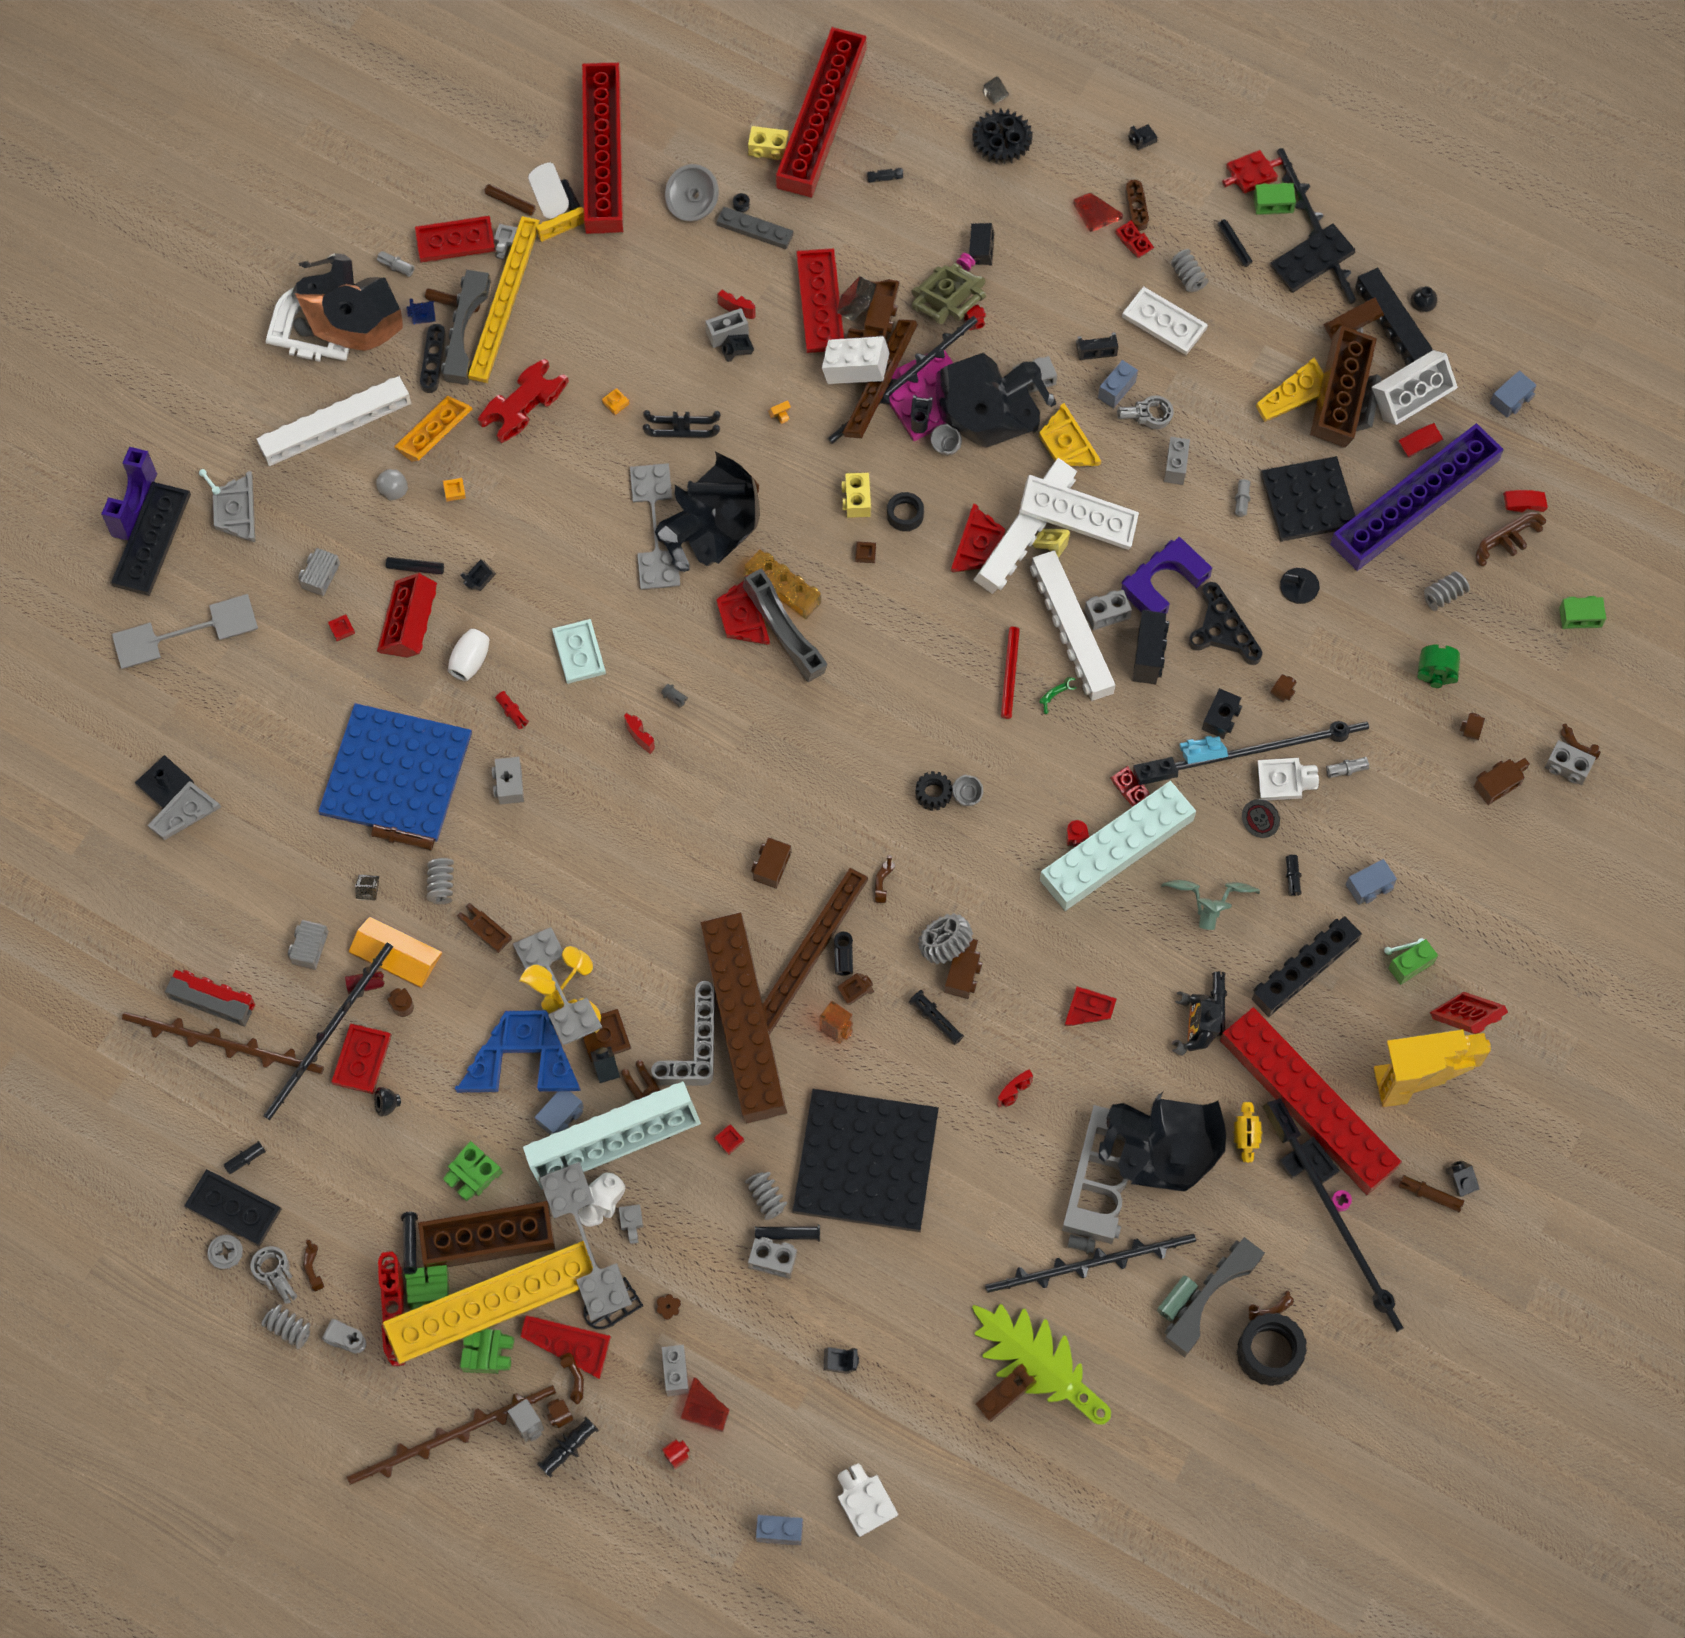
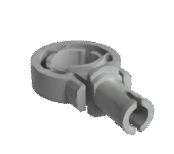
M1150 396L1144 401H1137L1135 407H1118L1117 415H1120L1118 419H1135L1138 424H1145L1152 429L1166 427L1170 423L1174 412L1171 403L1161 396ZM1160 404V409L1164 413L1163 419L1153 417L1149 408L1152 406L1158 407Z
M274 1246L264 1247L257 1251L251 1260V1271L256 1280L267 1285L269 1290H273L274 1288L269 1282L271 1280L286 1304L291 1303L287 1296L288 1294L293 1301L297 1298V1294L283 1274L284 1271L289 1279L292 1278L286 1254L280 1248ZM276 1257L279 1260L277 1268L272 1272L264 1273L260 1269L262 1263L269 1258Z

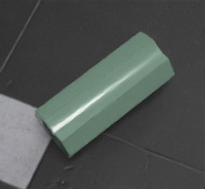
M1183 1275L1158 1307L1157 1311L1159 1314L1172 1322L1198 1289V1285L1189 1277Z

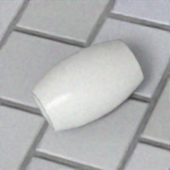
M468 630L456 643L451 653L448 672L459 680L468 681L476 674L486 658L489 648V637L479 630Z

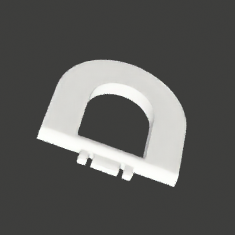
M294 288L284 293L275 306L266 344L290 349L289 355L294 356L295 351H298L297 357L310 360L313 359V355H316L315 361L319 362L321 356L347 361L350 348L329 342L328 347L289 339L294 318L302 308L296 295L292 297Z

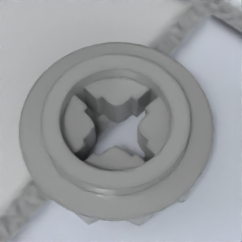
M221 1235L210 1243L208 1258L213 1266L219 1269H230L234 1265H238L239 1260L243 1257V1247L236 1237ZM223 1245L228 1250H232L228 1253V1260L223 1255H220L223 1252Z

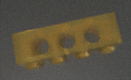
M759 549L745 564L746 576L761 568L764 572L772 570V573L765 572V574L772 582L779 600L804 619H807L821 604L820 591L816 587L805 583V580L800 575H794L790 572L785 564L775 561L770 553H765ZM786 581L788 584L783 585L780 582ZM799 592L803 593L802 596H797L795 594Z

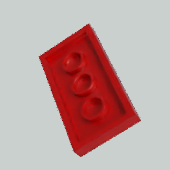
M490 216L415 227L420 263L496 251Z
M1462 992L1430 1012L1433 1020L1472 1034L1484 1031L1486 1026L1500 1021L1502 1016L1508 1013L1505 1005L1467 992Z

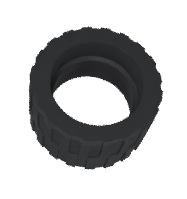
M1265 1313L1255 1317L1254 1320L1248 1323L1237 1344L1238 1362L1243 1372L1251 1380H1255L1262 1385H1280L1285 1381H1289L1298 1372L1307 1354V1341L1304 1337V1332L1295 1321L1286 1315ZM1273 1331L1286 1338L1291 1346L1292 1356L1284 1367L1270 1368L1261 1364L1255 1358L1251 1344L1253 1338L1258 1333Z

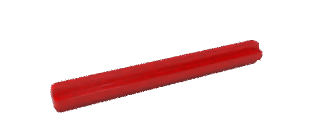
M1014 626L1009 628L1001 709V717L1003 719H1011L1020 632L1019 627Z

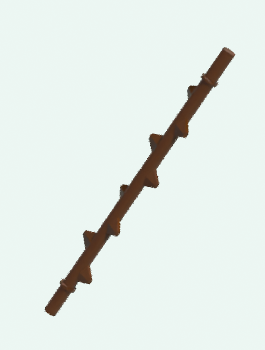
M124 1012L122 1015V1020L139 1024L142 1027H150L152 1037L157 1038L165 1031L187 1037L189 1047H193L199 1041L225 1048L228 1058H232L237 1052H242L260 1057L265 1068L269 1067L273 1062L297 1068L302 1060L296 1059L294 1049H290L284 1055L259 1049L257 1039L252 1038L245 1045L221 1038L220 1029L215 1028L209 1035L184 1028L182 1018H177L172 1024L147 1018V1016L142 1017L128 1012ZM311 1063L306 1070L323 1074L324 1066Z
M552 1385L534 1394L530 1393L531 1395L525 1398L515 1393L513 1394L511 1404L487 1415L481 1410L476 1409L473 1421L449 1432L439 1427L436 1429L433 1439L408 1449L400 1443L397 1445L395 1456L375 1465L367 1466L366 1469L348 1476V1482L352 1485L367 1477H373L374 1474L379 1472L385 1477L390 1478L394 1465L417 1455L425 1460L429 1459L432 1448L455 1438L460 1439L466 1444L469 1442L471 1431L495 1420L505 1425L509 1415L508 1410L525 1399L529 1401L530 1405L533 1403L537 1404L536 1402L556 1394L555 1388Z

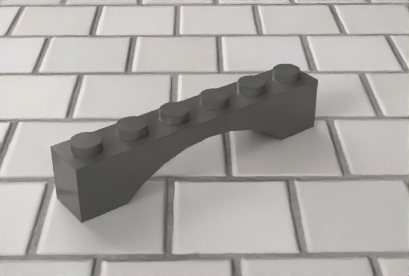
M466 270L465 276L461 278L462 291L457 296L458 309L453 313L454 327L450 328L449 331L450 344L445 349V357L447 358L441 367V374L444 375L445 382L469 384L468 374L471 363L464 350V333L472 313L488 298L491 285L489 273Z
M761 568L745 577L743 583L744 590L806 681L809 683L823 675L828 664L818 649L794 625L781 604L772 582Z
M1243 1237L1240 1242L1236 1240L1229 1249L1232 1252L1229 1257L1223 1256L1216 1266L1218 1271L1214 1275L1212 1273L1208 1275L1203 1282L1206 1286L1202 1291L1197 1290L1190 1299L1192 1304L1189 1308L1184 1306L1177 1315L1180 1318L1175 1325L1171 1323L1165 1330L1164 1334L1167 1336L1164 1342L1184 1358L1200 1338L1201 1314L1209 1297L1228 1281L1250 1275L1263 1258L1265 1252L1247 1238Z

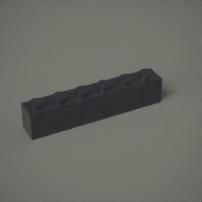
M1377 267L1359 275L1355 285L1357 293L1363 297L1365 302L1374 297L1376 298L1384 313V316L1377 319L1376 322L1379 325L1381 324L1385 330L1386 337L1391 339L1396 352L1403 357L1405 365L1408 366L1433 351V348L1380 269Z

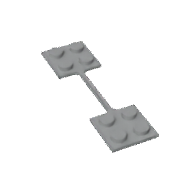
M669 463L630 467L633 502L648 501L651 503L654 531L657 528L655 502L672 499ZM654 532L655 550L647 553H638L641 590L680 586L679 570L671 563L672 557L669 551L659 549L658 539Z
M248 594L209 605L212 620L158 637L154 635L151 623L112 634L121 669L161 658L158 649L160 641L205 627H215L219 640L258 629Z
M551 927L513 943L525 970L532 965H540L552 974V980L555 981V986L564 1002V1007L548 1014L563 1045L602 1028L588 998L575 1003L567 1002L550 968L552 962L562 958L563 951Z
M580 1162L540 1177L539 1179L554 1219L567 1213H572L575 1216L593 1265V1271L589 1275L576 1279L591 1321L632 1305L618 1264L616 1263L603 1269L597 1267L582 1227L578 1211L580 1208L594 1203V1199Z

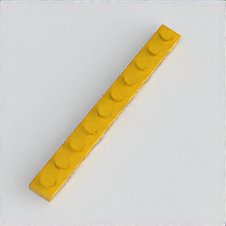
M521 216L468 374L470 380L488 383L537 236L536 226L540 225V220Z

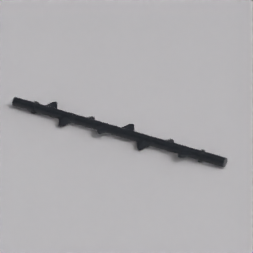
M1280 148L1277 150V153L1282 160L1283 169L1287 172L1282 178V182L1293 183L1300 199L1295 204V208L1305 210L1314 228L1309 234L1310 238L1323 230L1319 221L1324 215L1323 213L1313 211L1305 194L1310 188V184L1299 182L1292 167V162L1289 161L1284 148ZM1338 264L1333 267V270L1341 285L1340 288L1343 289L1349 303L1353 304L1357 300L1351 290L1350 282L1347 281L1351 271L1341 269Z
M972 316L962 326L957 327V330L952 334L943 333V341L927 355L917 353L915 355L916 364L900 378L891 379L889 387L886 389L879 405L890 404L889 396L907 381L917 383L919 381L917 373L934 358L943 359L945 357L944 350L959 337L964 336V333L978 322L976 317ZM848 421L827 438L831 444L843 436V431Z
M387 942L377 957L373 958L372 964L363 969L362 978L323 1032L317 1033L316 1042L280 1093L274 1097L275 1100L263 1115L266 1119L270 1121L281 1104L285 1103L284 1100L309 1065L317 1061L319 1051L357 998L364 995V988L378 968L383 965V961L394 946Z
M1195 1234L1177 1238L1171 1237L1169 1240L1144 1245L1137 1238L1133 1241L1132 1249L1106 1255L1100 1248H1096L1092 1259L1066 1265L1060 1258H1056L1053 1268L1027 1274L1022 1267H1018L1014 1278H1006V1280L986 1284L985 1289L987 1293L1035 1281L1043 1288H1047L1051 1277L1076 1272L1083 1279L1086 1278L1089 1268L1115 1262L1121 1269H1125L1128 1258L1154 1252L1160 1259H1164L1167 1249H1175L1177 1246L1196 1242Z

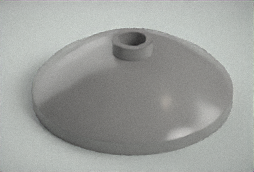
M697 164L685 165L676 170L669 178L665 189V200L671 213L681 220L690 222L701 220L709 215L714 209L719 196L718 182L713 173ZM696 193H699L698 198H695Z

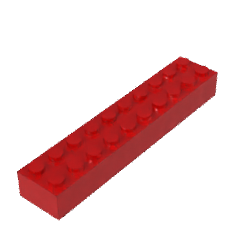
M831 27L776 174L777 189L813 197L867 50L866 35Z
M619 62L582 63L586 234L623 233Z
M1254 1007L1222 1033L1220 1042L1275 1100L1282 1099L1295 1121L1311 1137L1314 1136L1325 1152L1366 1195H1369L1398 1169L1402 1161Z

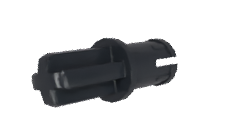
M1291 854L1286 856L1287 874L1285 877L1288 879V895L1296 896L1295 893H1297V896L1302 894L1300 885L1302 873L1299 872L1298 856Z
M257 1141V1143L243 1152L240 1150V1154L224 1163V1168L229 1174H232L246 1164L250 1165L252 1160L266 1151L261 1143Z

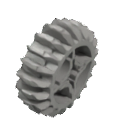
M955 913L951 915L946 914L943 918L939 916L938 920L933 921L930 925H926L927 929L921 931L922 935L918 938V946L923 957L929 960L930 963L939 964L942 962L944 964L947 960L952 961L954 957H958L960 953L965 952L964 949L969 947V942L973 940V932L969 922L964 917Z

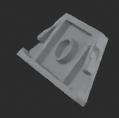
M249 471L245 473L246 476L237 481L234 479L228 482L227 485L219 487V494H213L214 527L216 530L256 542L253 475Z

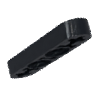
M433 324L427 331L420 376V385L425 393L435 392L439 385L446 339L445 329L441 324ZM436 331H439L437 340H435L434 334ZM431 347H438L439 351L437 353H430L429 349ZM430 363H434L437 365V367L434 370H428L426 368L427 365ZM428 376H431V380H432V383H430V386H426V384H427L428 381H429V377H428Z

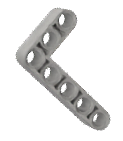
M709 981L699 982L695 989L694 1061H657L651 1068L652 1078L657 1085L671 1086L684 1081L685 1086H705L713 1081L715 992L714 986ZM703 990L711 992L708 996L700 995ZM702 1010L710 1011V1014L707 1016H702L699 1013ZM702 1030L710 1032L707 1036H701L699 1033ZM702 1050L710 1052L707 1056L699 1055V1052ZM659 1070H665L667 1072L666 1075L662 1077L657 1076L656 1073ZM680 1070H686L688 1072V1074L683 1077L677 1075V1073ZM701 1070L709 1072L705 1077L700 1076L698 1073Z

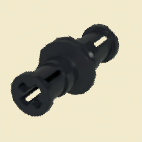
M586 1416L583 1418L584 1421L569 1433L568 1437L564 1433L562 1434L563 1441L556 1438L555 1441L558 1446L542 1462L539 1461L537 1463L550 1478L553 1476L552 1473L561 1464H564L570 1455L579 1457L577 1448L582 1446L595 1431H599Z

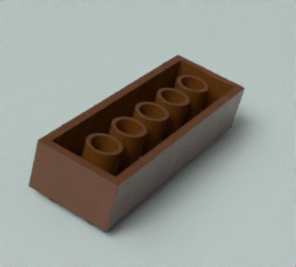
M1341 326L1332 337L1310 431L1311 436L1345 448L1355 438L1377 338L1345 326Z
M548 1201L418 1222L422 1260L426 1271L427 1267L447 1265V1267L555 1249Z

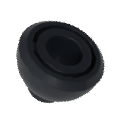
M1429 286L1419 287L1411 296V304L1419 311L1428 312L1437 305V294Z
M378 1087L374 1095L377 1114L380 1117L387 1116L396 1107H400V1095L395 1094L389 1088Z

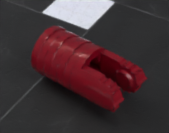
M382 971L375 972L364 988V991L384 987L385 981L383 980L384 974ZM363 974L345 976L348 995L352 992Z

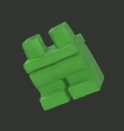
M470 1141L455 1160L448 1165L449 1171L443 1180L451 1188L459 1181H462L465 1185L457 1193L465 1201H468L475 1194L479 1197L483 1190L495 1178H498L503 1171L500 1166Z
M447 1265L427 1267L429 1282H427V1274L424 1267L417 1268L415 1274H405L408 1305L411 1311L449 1295V1270Z
M485 1329L464 1338L463 1345L465 1348L462 1349L460 1368L463 1372L499 1374V1371L511 1369V1357L501 1356L502 1349L513 1350V1336L503 1334L501 1330Z

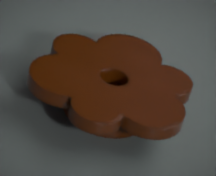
M671 1294L666 1295V1297H660L657 1300V1305L659 1306L657 1313L662 1314L664 1319L669 1320L673 1315L679 1314L678 1308L681 1306V1301L678 1298H673Z

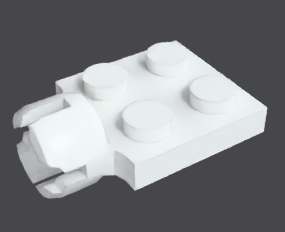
M1299 758L1258 760L1260 798L1263 800L1301 799L1304 790L1318 789L1319 775L1317 774V766H1303L1300 764Z
M855 1464L849 1467L854 1480L847 1469L839 1473L838 1480L843 1487V1493L837 1498L858 1537H861L898 1516V1513L878 1476L869 1478L862 1466Z

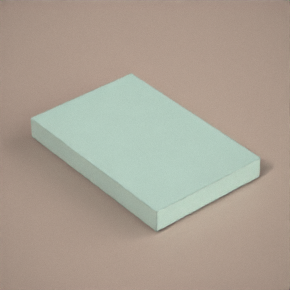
M591 619L552 629L567 684L606 674Z

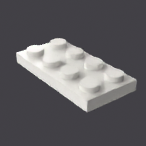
M1145 287L1140 290L1122 314V318L1184 355L1189 353L1208 326V324Z

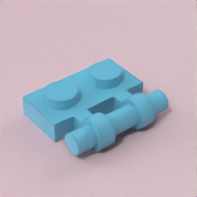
M1206 736L1201 740L1194 741V739H1189L1187 742L1179 743L1180 751H1183V757L1188 764L1228 757L1227 748L1221 742L1219 736Z

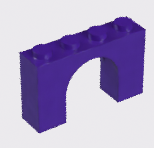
M129 447L122 463L128 478L124 500L108 497L101 513L111 537L127 541L152 481L155 482L157 472L149 452Z
M1180 536L1174 541L1170 540L1165 545V549L1154 553L1148 563L1141 564L1137 568L1136 573L1132 576L1128 575L1122 581L1121 590H1124L1127 599L1141 613L1142 610L1168 613L1170 603L1155 590L1151 583V577L1155 573L1162 570H1174L1184 576L1196 589L1211 577L1213 568Z

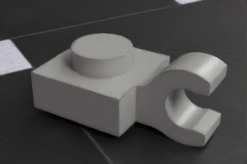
M499 224L494 237V243L498 244L496 247V252H498L497 258H505L507 246H512L517 227Z
M640 1204L619 1207L621 1229L628 1230L630 1244L639 1243L637 1228H643Z

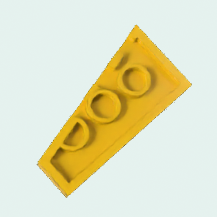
M1315 357L1256 404V408L1264 422L1318 399L1324 373Z

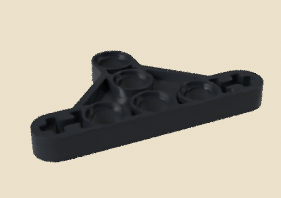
M1215 582L1206 583L1202 590V597L1208 605L1203 626L1191 633L1189 646L1196 651L1203 650L1210 645L1240 653L1247 664H1258L1262 658V649L1221 587ZM1208 589L1211 591L1215 590L1214 596L1212 593H1207ZM1224 604L1226 605L1227 610L1223 612L1219 611L1216 608V605ZM1233 619L1238 625L1230 627L1226 622ZM1217 628L1221 633L1218 636H1213L1209 630ZM1244 635L1248 638V641L1241 643L1237 640V637ZM1198 636L1204 642L1202 644H1195L1192 639ZM1250 651L1253 654L1257 653L1256 658L1254 656H1249Z

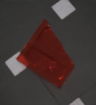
M1091 192L1075 198L1073 201L1090 232L1123 219V214Z
M693 1378L681 1420L723 1432L730 1409L720 1402L710 1390L705 1388L697 1378Z

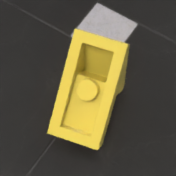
M1042 529L1037 534V538L1032 545L1039 549H1049L1050 552L1055 550L1059 558L1068 545L1070 531L1064 529Z

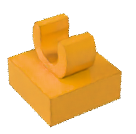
M617 388L602 399V403L614 415L630 404L629 400Z
M787 400L771 407L768 411L771 419L777 416L780 424L788 422L790 418L787 412L791 408L789 401Z
M463 478L443 481L447 502L466 499Z

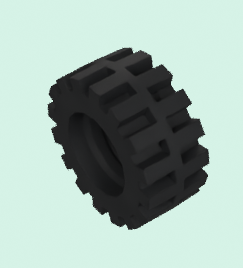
M931 771V774H928V772L924 773V777L921 776L916 783L915 794L918 803L923 805L925 809L929 807L930 811H933V808H936V810H940V807L945 808L952 797L950 779H947L945 774L942 776L941 772L935 774V771ZM930 785H937L942 789V794L938 797H931L926 794L925 789Z

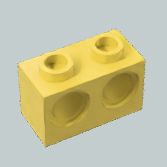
M752 126L748 143L749 156L782 160L789 142V131Z
M869 473L845 474V481H842V493H846V498L843 499V510H847V518L871 517Z

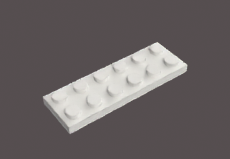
M1032 475L1027 477L1019 513L1127 550L1132 546L1139 512Z

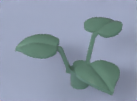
M1172 880L1163 883L1161 886L1193 891L1196 895L1198 915H1200L1199 928L1215 930L1216 920L1220 915V911L1232 907V904L1225 902L1230 892L1260 893V889L1248 884L1230 882L1225 883V887L1228 888L1222 900L1200 898L1198 890L1200 885L1190 881Z

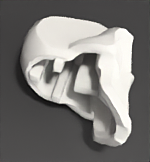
M603 1173L589 1185L594 1203L579 1209L578 1216L583 1225L587 1227L599 1225L603 1222V1216L611 1218L614 1215L615 1205L625 1192V1184L613 1173Z

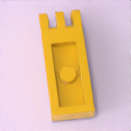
M579 207L570 212L562 213L556 218L543 221L540 225H537V234L540 241L543 242L584 224V208Z

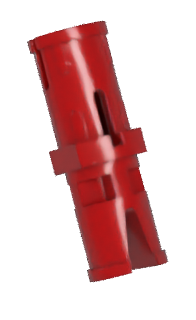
M505 691L496 695V701L505 710L504 714L512 719L518 729L523 728L521 724L525 727L529 723L520 712L518 704L513 703Z

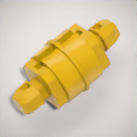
M1243 1102L1241 1105L1243 1116H1236V1121H1234V1143H1236V1149H1243V1152H1241L1242 1161L1244 1163H1252L1255 1153L1252 1152V1149H1259V1143H1262L1261 1134L1263 1133L1259 1116H1252V1113H1254L1253 1103Z

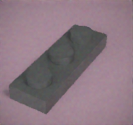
M1378 374L1368 377L1356 431L1372 428L1377 401L1372 387L1381 382L1382 378Z

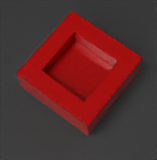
M346 614L328 622L336 641L355 634Z
M731 1124L714 1137V1140L728 1155L745 1142L744 1138Z

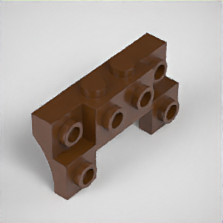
M891 279L873 282L862 280L858 300L870 302L864 330L849 328L847 339L883 336L885 340L887 339L888 332L892 333L894 321H891L892 317L897 315L898 305H895L900 281Z

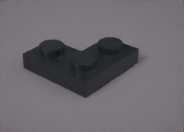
M1314 1136L1301 1145L1322 1184L1340 1172L1339 1168ZM1294 1150L1279 1160V1164L1291 1179L1305 1171Z

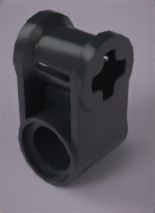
M913 395L911 408V429L913 432L924 433L927 430L933 397L928 399Z

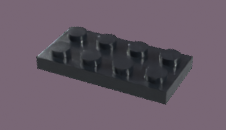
M1332 223L1270 264L1284 284L1294 293L1355 254V248L1335 224Z
M206 1169L184 1205L189 1211L259 1247L282 1210L280 1206Z

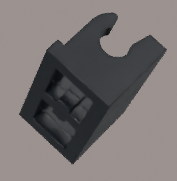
M992 223L971 224L969 255L975 259V265H992L995 232Z
M1112 332L1110 337L1082 340V337L1078 336L1076 346L1079 361L1117 356L1119 345L1116 333Z

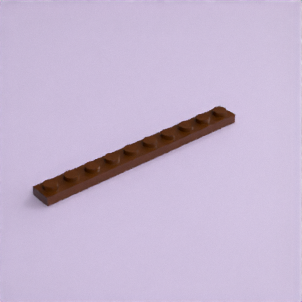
M849 868L764 1001L763 1007L770 1034L868 881V876Z

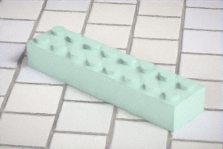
M1169 781L1042 870L1040 881L1064 911H1066L1194 821L1196 810L1176 786Z
M683 1081L639 1100H634L622 1107L612 1109L600 1116L592 1117L590 1120L573 1125L561 1132L553 1133L539 1141H534L524 1146L523 1149L529 1167L540 1188L543 1189L540 1177L580 1162L583 1172L700 1125L701 1122Z

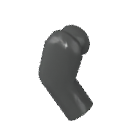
M299 317L294 320V328L301 336L317 337L303 318Z

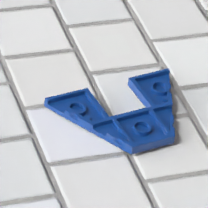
M546 1010L505 1011L500 1018V1023L491 1032L492 1036L477 1053L474 1063L468 1067V1072L459 1086L456 1085L455 1087L457 1093L498 1092L503 1053H541L537 1085L539 1092L581 1091Z

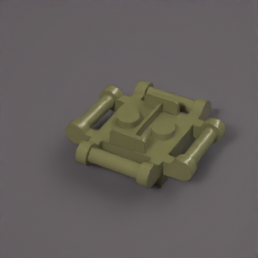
M957 263L951 267L945 265L941 268L937 266L933 270L932 275L920 286H916L911 290L916 298L912 303V309L927 314L939 324H943L949 314L955 320L961 321L967 311L978 301H982L986 297L985 292L980 289L985 285V278L975 276L962 269V266ZM972 294L973 296L958 309L957 307ZM926 302L930 303L931 308L928 307V306H926V305H924V304H925Z

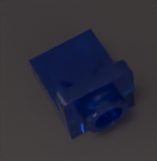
M413 298L409 299L410 306H406L408 318L412 317L413 325L436 322L433 301L414 304Z

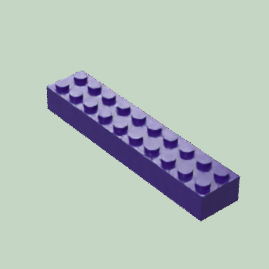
M1476 423L1333 534L1330 545L1356 571L1360 570L1499 462L1504 449Z

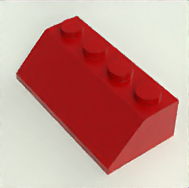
M421 573L395 581L377 652L406 658L420 654L423 648L424 635L427 631L428 619L432 612L433 599L436 596L437 582Z

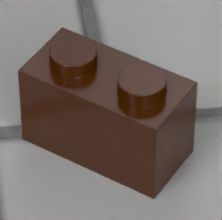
M768 837L766 844L762 843L759 855L761 856L759 860L754 862L751 869L754 881L777 889L792 853L791 845Z

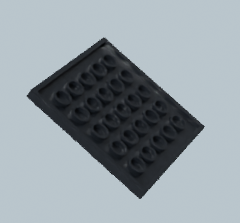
M812 1089L793 1213L921 1232L939 1107Z

